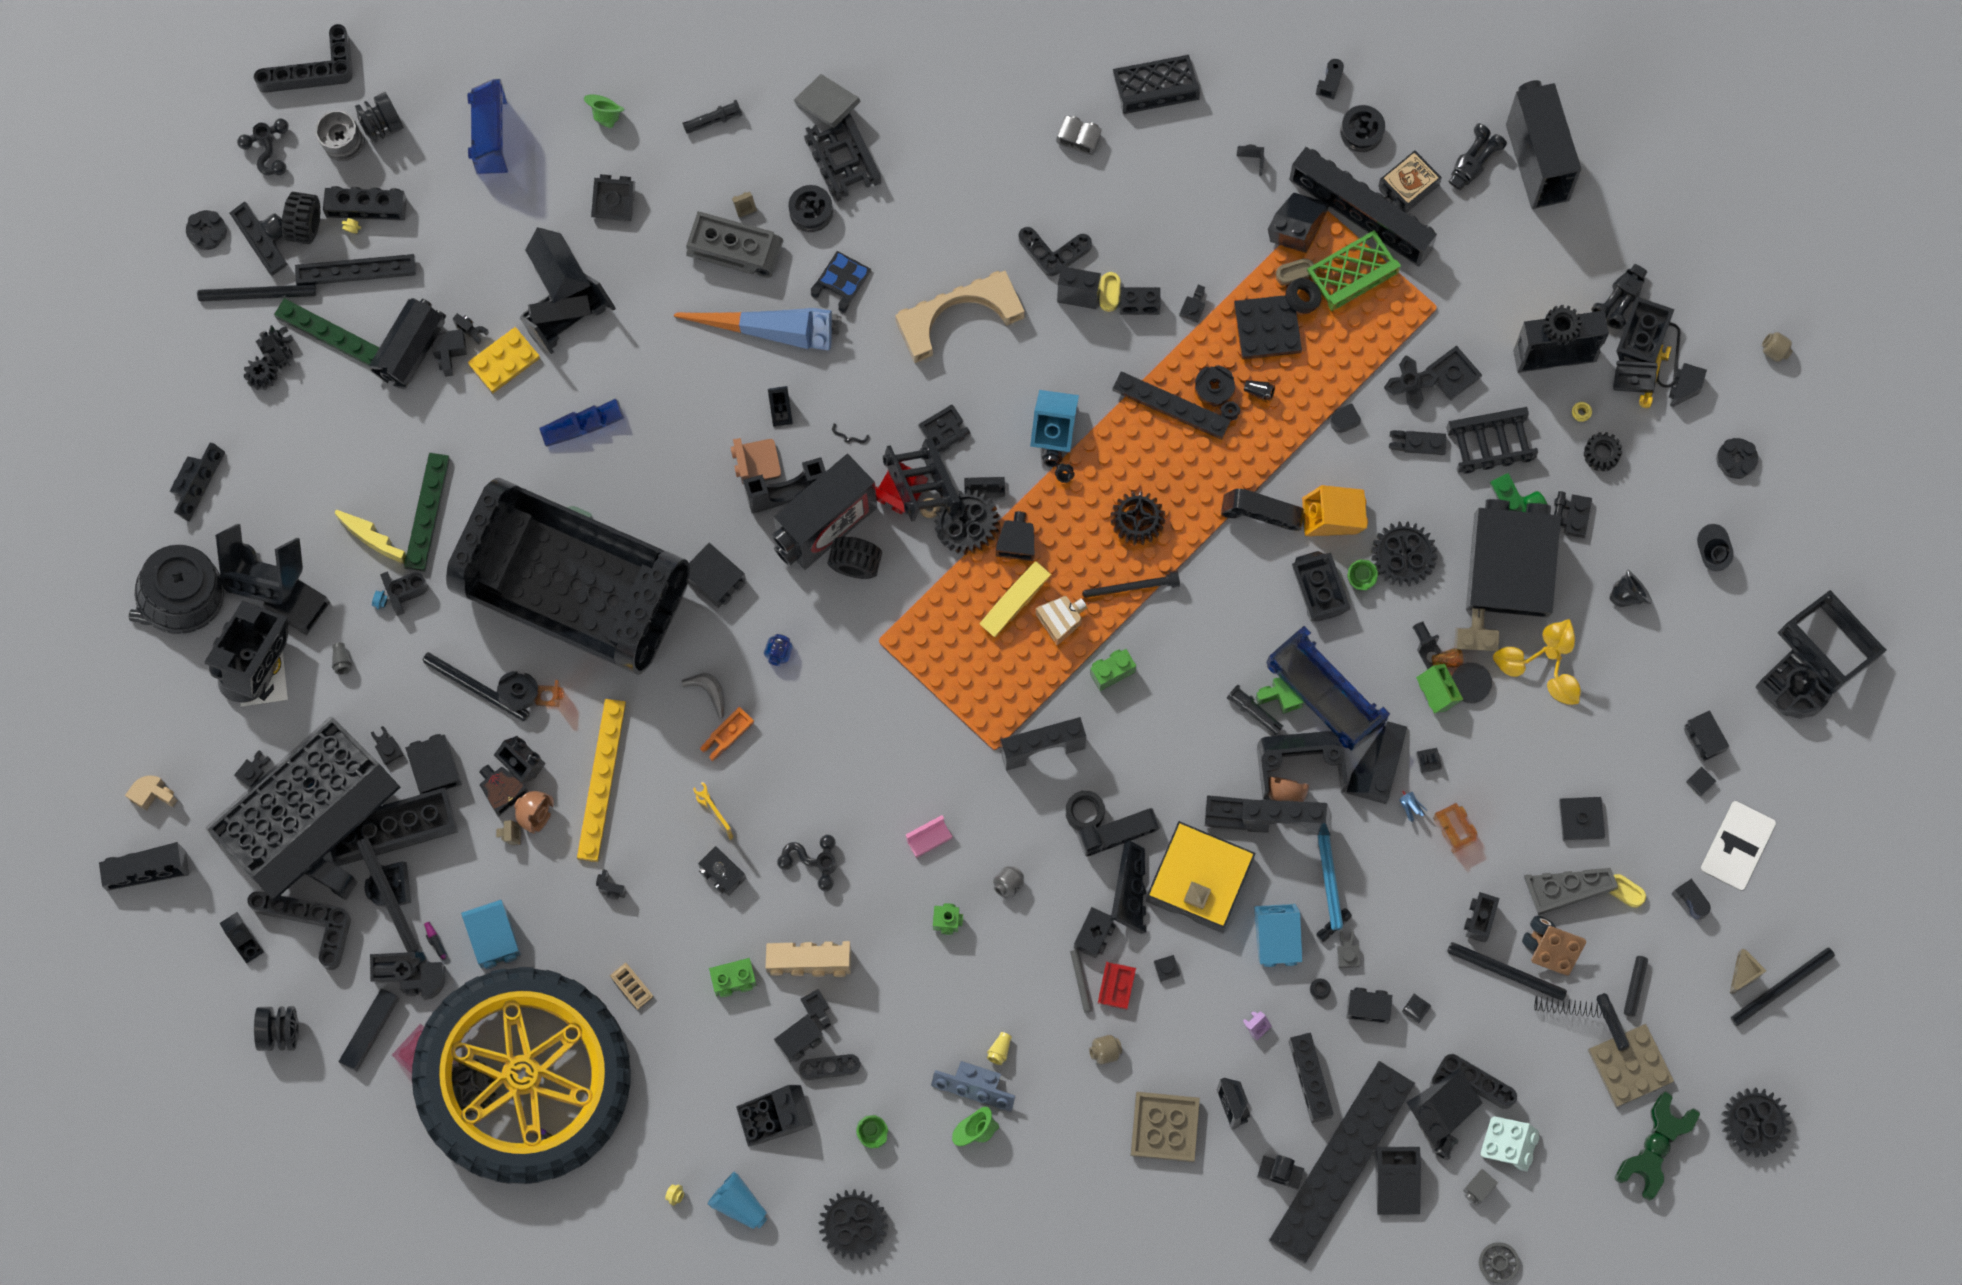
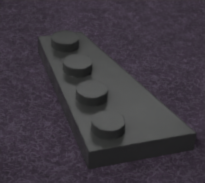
M1611 868L1583 870L1582 872L1566 871L1558 874L1543 873L1542 875L1534 876L1524 875L1538 915L1618 889Z

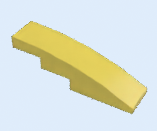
M335 510L337 519L359 540L382 555L402 564L405 563V551L392 547L389 537L376 533L374 523Z
M1035 561L980 622V625L994 637H997L1008 622L1012 621L1019 611L1030 602L1052 574Z

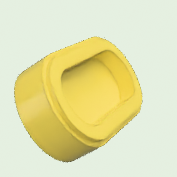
M1114 272L1105 273L1101 278L1099 305L1107 312L1116 310L1119 305L1121 280Z
M1615 874L1614 877L1618 889L1609 893L1632 908L1642 906L1646 900L1645 891L1623 875Z

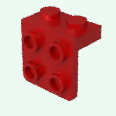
M899 462V465L902 470L912 469L909 466L903 464L902 462ZM888 470L879 487L875 486L877 501L883 505L886 502L893 506L891 509L902 515L905 512L904 504ZM924 475L906 478L909 486L928 483V478ZM921 493L913 494L916 502L918 501Z

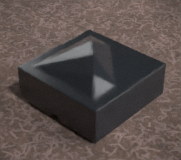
M1413 994L1402 1012L1417 1023H1420L1431 1005L1416 994Z

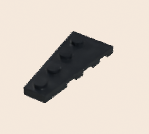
M1126 841L1123 846L1111 919L1142 934L1146 933V925H1143V916L1146 915V906H1143V895L1146 894V886L1143 884L1142 877L1145 875V848L1132 841Z

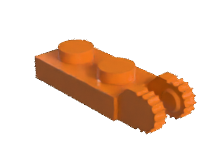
M738 707L710 735V738L701 746L700 750L705 752L716 742L719 746L709 756L712 761L716 760L724 750L726 751L754 723V720L741 707Z

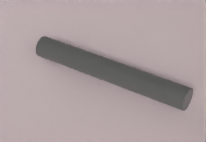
M1078 950L1070 951L1082 1006L1084 1013L1092 1011L1080 955Z

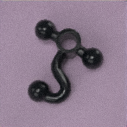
M282 118L277 119L274 125L270 127L268 124L260 122L253 127L252 135L243 134L238 137L237 145L243 150L251 148L252 144L256 141L265 147L264 153L258 158L256 164L260 173L268 176L273 174L279 176L285 173L287 167L281 160H275L269 168L265 167L264 164L273 154V145L271 143L273 141V134L286 133L289 129V123ZM261 132H267L265 136H259Z
M827 834L821 837L819 844L823 852L817 856V859L809 858L804 846L800 843L791 842L785 845L777 859V865L780 869L788 870L793 866V858L790 856V852L796 850L803 864L810 867H818L822 872V876L817 882L819 889L825 892L832 889L834 881L830 874L837 867V862L833 854H831V850L836 844L835 838L832 835ZM831 859L832 863L828 867L821 866L822 861Z

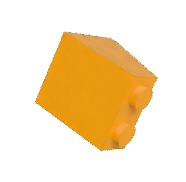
M1321 485L1302 497L1305 536L1355 535L1367 529V500L1364 490Z

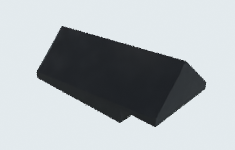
M537 227L525 251L553 302L555 303L589 287L590 284L562 234Z

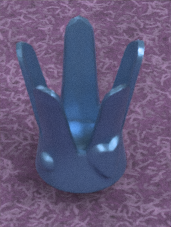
M1402 791L1404 796L1399 801L1406 811L1408 820L1414 821L1410 807L1416 814L1424 816L1420 806L1424 810H1428L1416 799L1414 793L1406 794Z

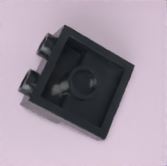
M600 174V178L594 177L591 217L631 221L636 182L631 181V177L619 176V180L611 179L612 175Z

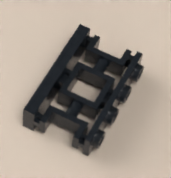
M851 113L834 128L821 133L817 125H814L811 129L810 127L805 128V142L808 147H812L814 161L820 163L822 167L820 173L824 180H828L830 184L828 185L831 196L836 197L837 201L842 200L841 197L849 196L847 186L863 180L866 188L870 187L871 184L874 186L881 184V175ZM842 124H844L853 144H851L849 137L838 141L836 135L844 132ZM814 136H816L818 142L829 138L831 144L823 147L825 156H823ZM847 147L852 159L836 166L830 153ZM858 157H860L869 177H867L864 170L854 174L852 168L860 165ZM830 169H832L834 175L845 172L847 178L839 181L841 189L838 188Z

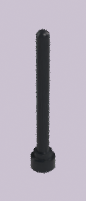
M1171 571L1169 574H1165V577L1087 589L1082 592V596L1089 598L1161 585L1171 586L1172 588L1180 587L1178 571Z

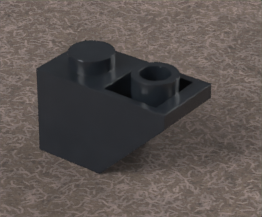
M1684 363L1681 369L1677 368L1674 380L1677 383L1675 387H1671L1668 397L1672 399L1670 406L1674 407L1697 396L1702 389L1707 369Z
M238 912L220 922L224 933L246 964L264 953Z

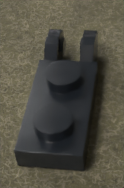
M1402 430L1390 431V437L1405 439V444L1402 442L1389 443V449L1404 451L1405 453L1445 455L1446 434L1416 431L1405 432Z

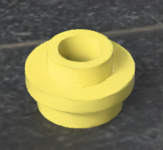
M347 218V221H342V229L354 234L361 230V226L358 225V221Z
M1578 402L1572 408V416L1577 421H1587L1592 415V408L1585 402ZM1583 410L1585 414L1580 415L1578 411Z
M672 1184L668 1188L665 1199L669 1201V1204L674 1206L682 1201L684 1197L683 1187L679 1184Z

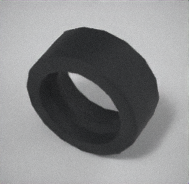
M1082 790L1074 793L1066 804L1067 821L1078 831L1091 825H1095L1097 828L1104 819L1105 805L1103 800L1092 791ZM1083 799L1092 801L1097 807L1096 818L1088 823L1078 821L1073 814L1075 804Z

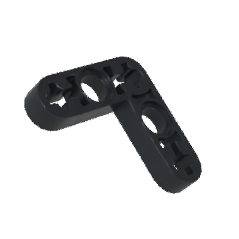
M1031 227L1022 228L1018 234L1022 247L1048 276L1059 274L1061 266H1070L1088 253L1092 247V239L1087 234L1077 235L1055 252L1051 251ZM1024 234H1031V241L1034 243L1032 246L1029 239H1024ZM1080 241H1087L1086 247H1084L1083 245L1078 247ZM1037 247H1041L1045 250V253L1038 256L1034 253V250ZM1064 251H1070L1072 252L1073 257L1070 259H1064L1062 257V253ZM1048 263L1051 265L1055 264V269H1048Z

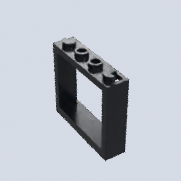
M1831 590L1797 614L1777 632L1833 694L1872 665L1887 651ZM1819 608H1822L1868 657V659L1846 676L1798 626V624Z

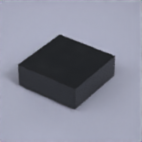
M1702 766L1686 781L1700 796L1716 782Z

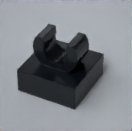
M1437 748L1417 751L1416 755L1421 773L1442 768Z

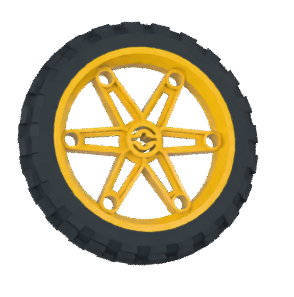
M534 967L499 969L490 971V973L480 977L477 976L451 992L442 1001L425 1023L424 1029L419 1036L412 1063V1088L420 1120L435 1145L449 1159L481 1178L484 1177L495 1182L507 1184H533L566 1175L585 1164L603 1148L618 1127L629 1096L631 1069L627 1043L621 1032L622 1030L615 1017L612 1016L607 1006L597 995L595 996L584 985L574 979L571 980L560 973L534 969ZM520 1007L546 1011L563 1020L568 1026L530 1051ZM514 1008L518 1014L515 1017H509L506 1014V1010ZM501 1010L503 1011L506 1055L461 1042L472 1027L482 1019ZM512 1025H517L524 1055L513 1057ZM574 1030L577 1033V1037L575 1039H568L566 1032ZM580 1039L586 1048L591 1065L590 1090L548 1071ZM560 1041L563 1046L540 1066L534 1058ZM459 1048H464L468 1054L461 1058L455 1052ZM474 1055L505 1063L502 1073L474 1061ZM453 1060L496 1079L463 1111L457 1103L452 1086ZM525 1071V1076L527 1077L519 1079L517 1073ZM543 1077L571 1090L570 1094L566 1095L538 1087L541 1078ZM504 1084L509 1092L485 1109H482L480 1105ZM583 1092L587 1095L588 1099L585 1102H580L576 1099V1095ZM530 1093L533 1125L526 1124L520 1095ZM537 1095L582 1107L578 1116L565 1129L554 1136L541 1140ZM513 1099L523 1143H510L495 1139L483 1133L474 1125ZM468 1111H475L478 1116L475 1120L471 1121L465 1117V1114ZM534 1133L537 1135L538 1140L530 1143L526 1140V1135Z

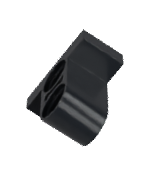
M388 571L380 574L397 616L404 614L401 603L425 594L428 589L424 576L418 572L408 574L393 581ZM422 581L419 587H413L414 582ZM397 588L403 589L401 594H393Z
M1277 1155L1275 1159L1263 1156L1257 1177L1298 1190L1304 1168L1294 1165L1295 1160L1285 1156Z

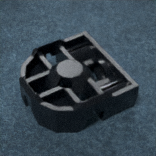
M1793 650L1770 670L1755 687L1783 715L1799 719L1817 715L1828 704L1832 696L1831 690L1818 677L1814 679L1809 676L1807 671L1810 668ZM1790 665L1793 670L1790 671L1784 680L1780 674ZM1795 676H1802V681H1795ZM1785 693L1794 700L1787 708L1781 706L1777 701ZM1815 695L1823 704L1819 706L1811 697Z

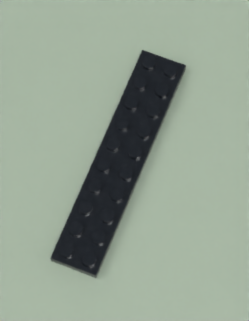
M1378 1061L1278 1224L1269 1242L1306 1264L1415 1085V1082Z

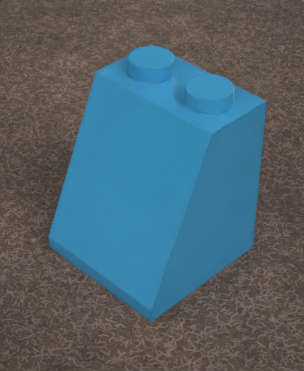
M1039 390L1034 411L1030 447L1065 452L1071 451L1079 395Z
M502 900L461 913L480 968L491 969L497 966L496 963L505 961V963L512 962L517 959V956L521 955L507 908Z
M1297 905L1254 906L1260 965L1264 964V967H1274L1277 963H1285L1286 966L1297 965V962H1302L1301 921Z

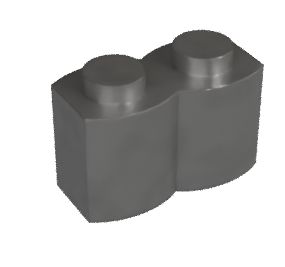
M1065 116L1056 142L1084 154L1093 155L1102 129L1092 122L1083 123L1078 117Z

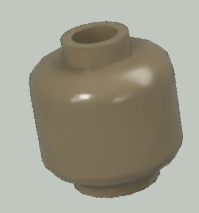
M1780 332L1769 333L1761 345L1763 353L1776 362L1783 359L1787 360L1793 352L1791 349L1792 341Z
M1106 1035L1093 1039L1089 1053L1093 1060L1095 1059L1097 1063L1103 1065L1117 1061L1120 1054H1122V1046L1118 1038Z

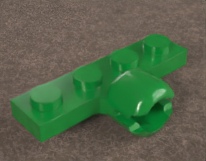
M1509 473L1489 482L1497 499L1510 502V511L1526 512V504L1528 503L1547 504L1546 499L1539 491L1522 497L1517 491Z

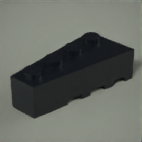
M178 842L130 853L121 857H109L105 861L99 862L101 883L106 891L189 875L187 854Z

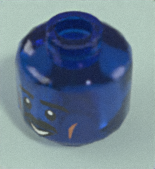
M781 634L769 637L763 653L768 659V663L779 666L788 662L793 649L790 638Z

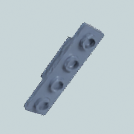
M963 1061L960 1062L955 1076L935 1070L931 1083L932 1087L954 1093L961 1097L1010 1112L1013 1109L1016 1097L996 1089L1001 1077L1000 1073Z

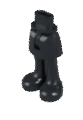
M1481 123L1476 124L1474 127L1475 141L1465 154H1461L1458 157L1454 170L1451 173L1452 177L1448 181L1450 185L1458 190H1462L1465 185H1469L1471 181L1483 172L1482 166L1492 153L1504 149L1507 145V141L1502 136L1494 134L1484 151L1475 159L1474 157L1491 136L1490 130Z
M1634 264L1631 269H1627L1626 273L1613 283V291L1604 304H1593L1591 311H1605L1607 318L1620 296L1623 297L1614 313L1607 320L1608 326L1622 329L1626 324L1623 314L1629 304L1635 301L1636 296L1639 297L1645 282L1644 277L1648 273L1647 270L1637 264Z

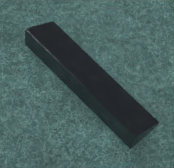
M382 988L380 989L338 1061L339 1063L356 1072L358 1071L400 999L397 995Z

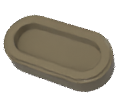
M1300 259L1281 265L1276 271V280L1279 284L1287 286L1298 278L1309 279L1311 277L1307 272V268L1314 264L1309 259Z

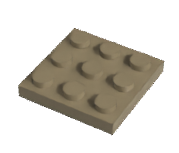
M1646 1024L1625 1033L1629 1042L1627 1050L1619 1051L1613 1038L1588 1049L1616 1108L1674 1082Z
M1136 1092L1130 1156L1194 1162L1200 1098Z

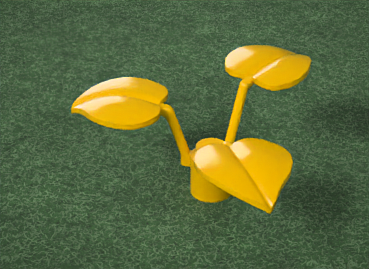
M1570 619L1546 626L1542 636L1548 646L1543 647L1542 650L1528 659H1524L1523 651L1516 647H1504L1493 654V660L1506 675L1517 677L1525 672V664L1546 653L1549 659L1557 660L1554 671L1555 678L1547 682L1550 695L1564 704L1574 705L1580 702L1581 688L1578 681L1568 674L1558 675L1560 661L1562 660L1561 654L1570 653L1575 646V633Z

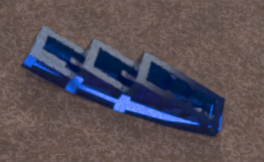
M615 398L598 407L593 405L579 413L572 412L540 427L539 430L545 446L548 447L596 431L625 417L619 401Z

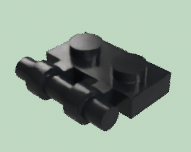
M953 404L918 424L926 439L932 438V440L936 439L938 441V444L935 445L938 453L942 450H948L949 446L957 441L965 440L964 437L971 434L967 427L962 430L958 428L963 423V419ZM952 430L954 434L944 439L942 435Z
M1558 491L1557 498L1554 500V515H1561L1560 526L1566 527L1564 534L1585 538L1592 498L1572 494L1571 500L1567 501L1565 500L1566 492ZM1563 509L1569 510L1567 518L1562 517Z

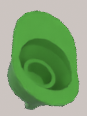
M590 94L584 97V101L592 107L593 119L608 128H613L619 119L620 112L625 110L622 106L601 95Z
M981 1107L975 1113L962 1120L952 1134L953 1143L957 1146H965L973 1141L983 1143L990 1140L995 1131L999 1129V1124L992 1117L990 1108Z

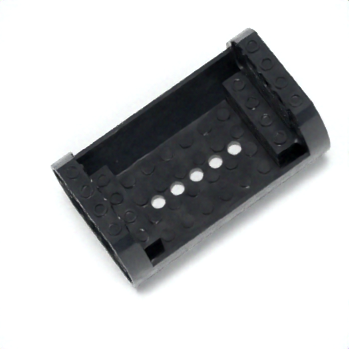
M498 477L491 480L483 488L448 562L446 585L452 593L640 675L652 664L686 592L690 565L682 557L662 550ZM575 560H578L584 564L582 567H580L573 562ZM538 564H545L546 569L544 573L537 574L535 572ZM588 565L594 568V570L591 573L585 570L584 567ZM556 572H563L564 579L561 582L554 581L553 576ZM581 580L582 587L579 590H573V581ZM593 588H599L601 593L599 597L591 598L590 591ZM617 596L619 603L616 606H610L608 604L609 598Z

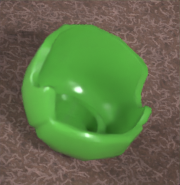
M1360 559L1350 565L1347 578L1349 584L1355 589L1361 591L1368 590L1376 584L1378 571L1376 565L1371 561Z
M869 1115L858 1122L856 1136L862 1145L870 1149L879 1148L887 1141L888 1126L882 1118L876 1115Z

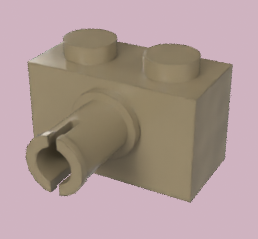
M1472 608L1471 627H1455L1454 648L1498 651L1499 630L1486 629L1484 627L1485 609L1479 608L1478 617V609Z

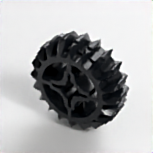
M1132 491L1131 497L1124 494V500H1117L1118 505H1113L1112 509L1115 512H1111L1110 517L1113 518L1111 525L1115 526L1113 529L1114 533L1120 532L1118 535L1119 539L1125 536V542L1128 543L1131 539L1135 546L1138 540H1140L1141 545H1144L1145 539L1151 543L1153 540L1152 536L1156 538L1159 536L1158 531H1163L1162 524H1165V519L1163 518L1165 511L1161 510V503L1156 504V497L1150 500V493L1144 497L1142 491L1139 492V496H1136L1135 492ZM1136 505L1134 510L1124 512L1128 507ZM1142 506L1147 507L1153 513L1154 516H1151L1150 513H1146L1143 510ZM1138 511H1140V521H1138V525H1136V516ZM1122 520L1125 521V523L1131 524L1133 526V530L1127 528L1122 522ZM1152 524L1150 528L1140 531L1142 526Z
M458 1062L459 1067H456L454 1064L452 1065V1086L461 1090L460 1102L457 1101L463 1111L470 1104L466 1103L470 1100L471 1096L475 1094L480 1095L496 1079ZM470 1071L466 1078L462 1080L456 1079L461 1073ZM477 1072L483 1076L485 1088L476 1085ZM470 1082L475 1089L472 1088L471 1091L467 1092L461 1085L465 1086V1084L468 1085ZM493 1092L490 1096L496 1097V1093ZM487 1098L480 1106L482 1109H485L486 1107L483 1105L485 1102L488 1104L493 1102ZM468 1111L466 1115L470 1116L471 1111Z

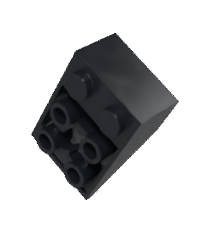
M787 1085L736 1106L748 1147L813 1126L801 1085Z
M1377 1147L1375 1150L1377 1215H1419L1421 1199L1420 1147Z

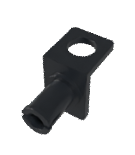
M1424 621L1415 624L1412 628L1420 640L1417 651L1427 670L1434 665L1445 663L1446 660L1437 645L1439 635L1431 637ZM1429 652H1435L1438 655L1436 662L1432 663L1427 660Z

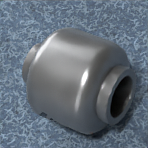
M1014 866L1004 867L993 879L995 892L1000 896L1013 897L1024 886L1023 873Z

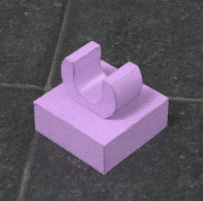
M1261 1011L1258 1014L1252 1012L1253 1018L1249 1022L1246 1019L1243 1020L1246 1028L1255 1040L1260 1039L1272 1027L1266 1015Z

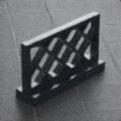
M1189 55L1113 69L1123 114L1199 100L1200 88L1196 81ZM1182 62L1187 63L1184 71L1177 68L1176 65ZM1165 66L1168 70L1165 74L1157 71L1158 67ZM1140 70L1150 72L1146 78L1138 75ZM1172 71L1180 74L1177 80L1168 77ZM1126 73L1130 77L1125 82L1118 75ZM1153 74L1161 78L1158 84L1149 80ZM1183 77H1186L1190 79L1192 83L1184 85L1180 83V81L1183 79ZM1134 78L1142 82L1138 88L1130 84ZM1164 81L1173 84L1170 88H1163L1161 85ZM1146 84L1154 88L1149 92L1142 90ZM1128 88L1134 91V94L1124 96L1123 92Z

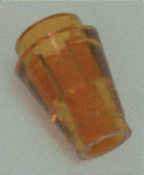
M1454 647L1432 655V665L1445 664L1446 667L1458 668L1459 665H1463L1461 649Z

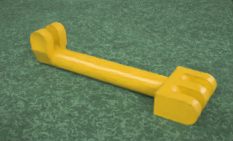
M1664 345L1660 348L1655 362L1658 365L1657 376L1661 361L1669 360L1671 346H1667L1666 353L1662 352ZM1644 393V395L1640 396L1639 404L1641 407H1651L1653 393Z

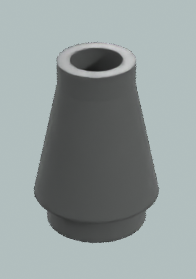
M341 642L333 644L332 669L336 674L340 675L349 673L352 662L345 649V644Z

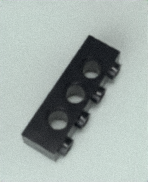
M332 186L324 190L323 212L326 218L405 220L407 198L404 191L397 188L382 190L375 187L370 189L351 187L350 189H345L339 186ZM349 199L348 203L341 204L343 200ZM369 200L367 204H361L362 201ZM383 201H389L386 205H380Z
M1311 1032L1290 1037L1288 1043L1310 1121L1315 1123L1331 1119L1334 1113Z

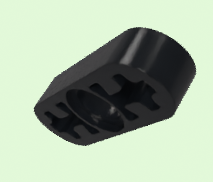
M854 1054L806 1059L801 1062L799 1072L806 1080L853 1075L859 1071L861 1064L859 1058ZM849 1059H852L854 1063L857 1062V1065H854L852 1070H849L848 1066H843V1071L839 1072L838 1060H842V1064H847ZM828 1061L836 1064V1069L831 1073L824 1070V1064ZM821 1062L820 1069L822 1074H818V1070H812L811 1075H807V1072L803 1071V1069H806V1065L810 1064L811 1068L818 1067L817 1063Z

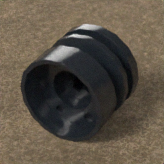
M386 92L374 97L375 107L373 108L367 101H364L367 111H363L360 104L355 106L357 119L364 133L373 143L378 142L376 132L379 133L382 139L385 138L383 129L386 127L391 134L404 129Z
M280 1006L277 1016H275L273 1007H257L254 1017L256 1050L272 1051L275 1041H277L280 1051H284L285 1047L289 1051H294L299 1036V1021L296 1008L288 1006L287 1010H285V1007Z

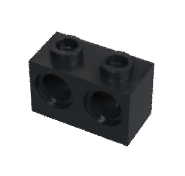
M1120 287V315H1160L1161 287Z

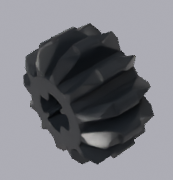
M256 356L254 362L248 360L250 366L244 367L246 372L244 378L248 380L247 384L250 387L254 386L256 390H259L261 386L266 390V385L273 386L272 380H278V376L275 374L278 372V368L274 366L273 360L268 361L265 356L261 360Z

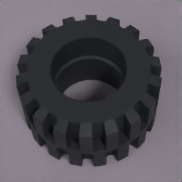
M294 191L289 194L282 214V234L286 241L311 244L318 232L321 206L317 195Z
M849 536L837 537L833 540L827 564L834 571L842 575L858 579H870L877 576L883 552L878 546L864 539Z

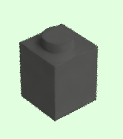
M1481 1169L1463 1190L1466 1193L1465 1197L1473 1204L1475 1202L1480 1204L1498 1182Z

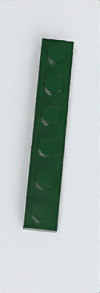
M285 298L274 313V316L279 320L368 366L380 348Z
M429 452L404 563L405 569L423 572L426 570L449 465V455Z

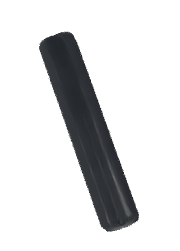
M1637 956L1635 959L1623 1012L1624 1015L1629 1017H1635L1648 964V958L1644 956Z
M1606 993L1598 995V1005L1602 1010V1004L1604 1003V1018L1618 1050H1627L1629 1042L1614 1008L1611 1020L1609 1019L1611 1001ZM1608 1004H1609V1017H1608V1013H1607Z

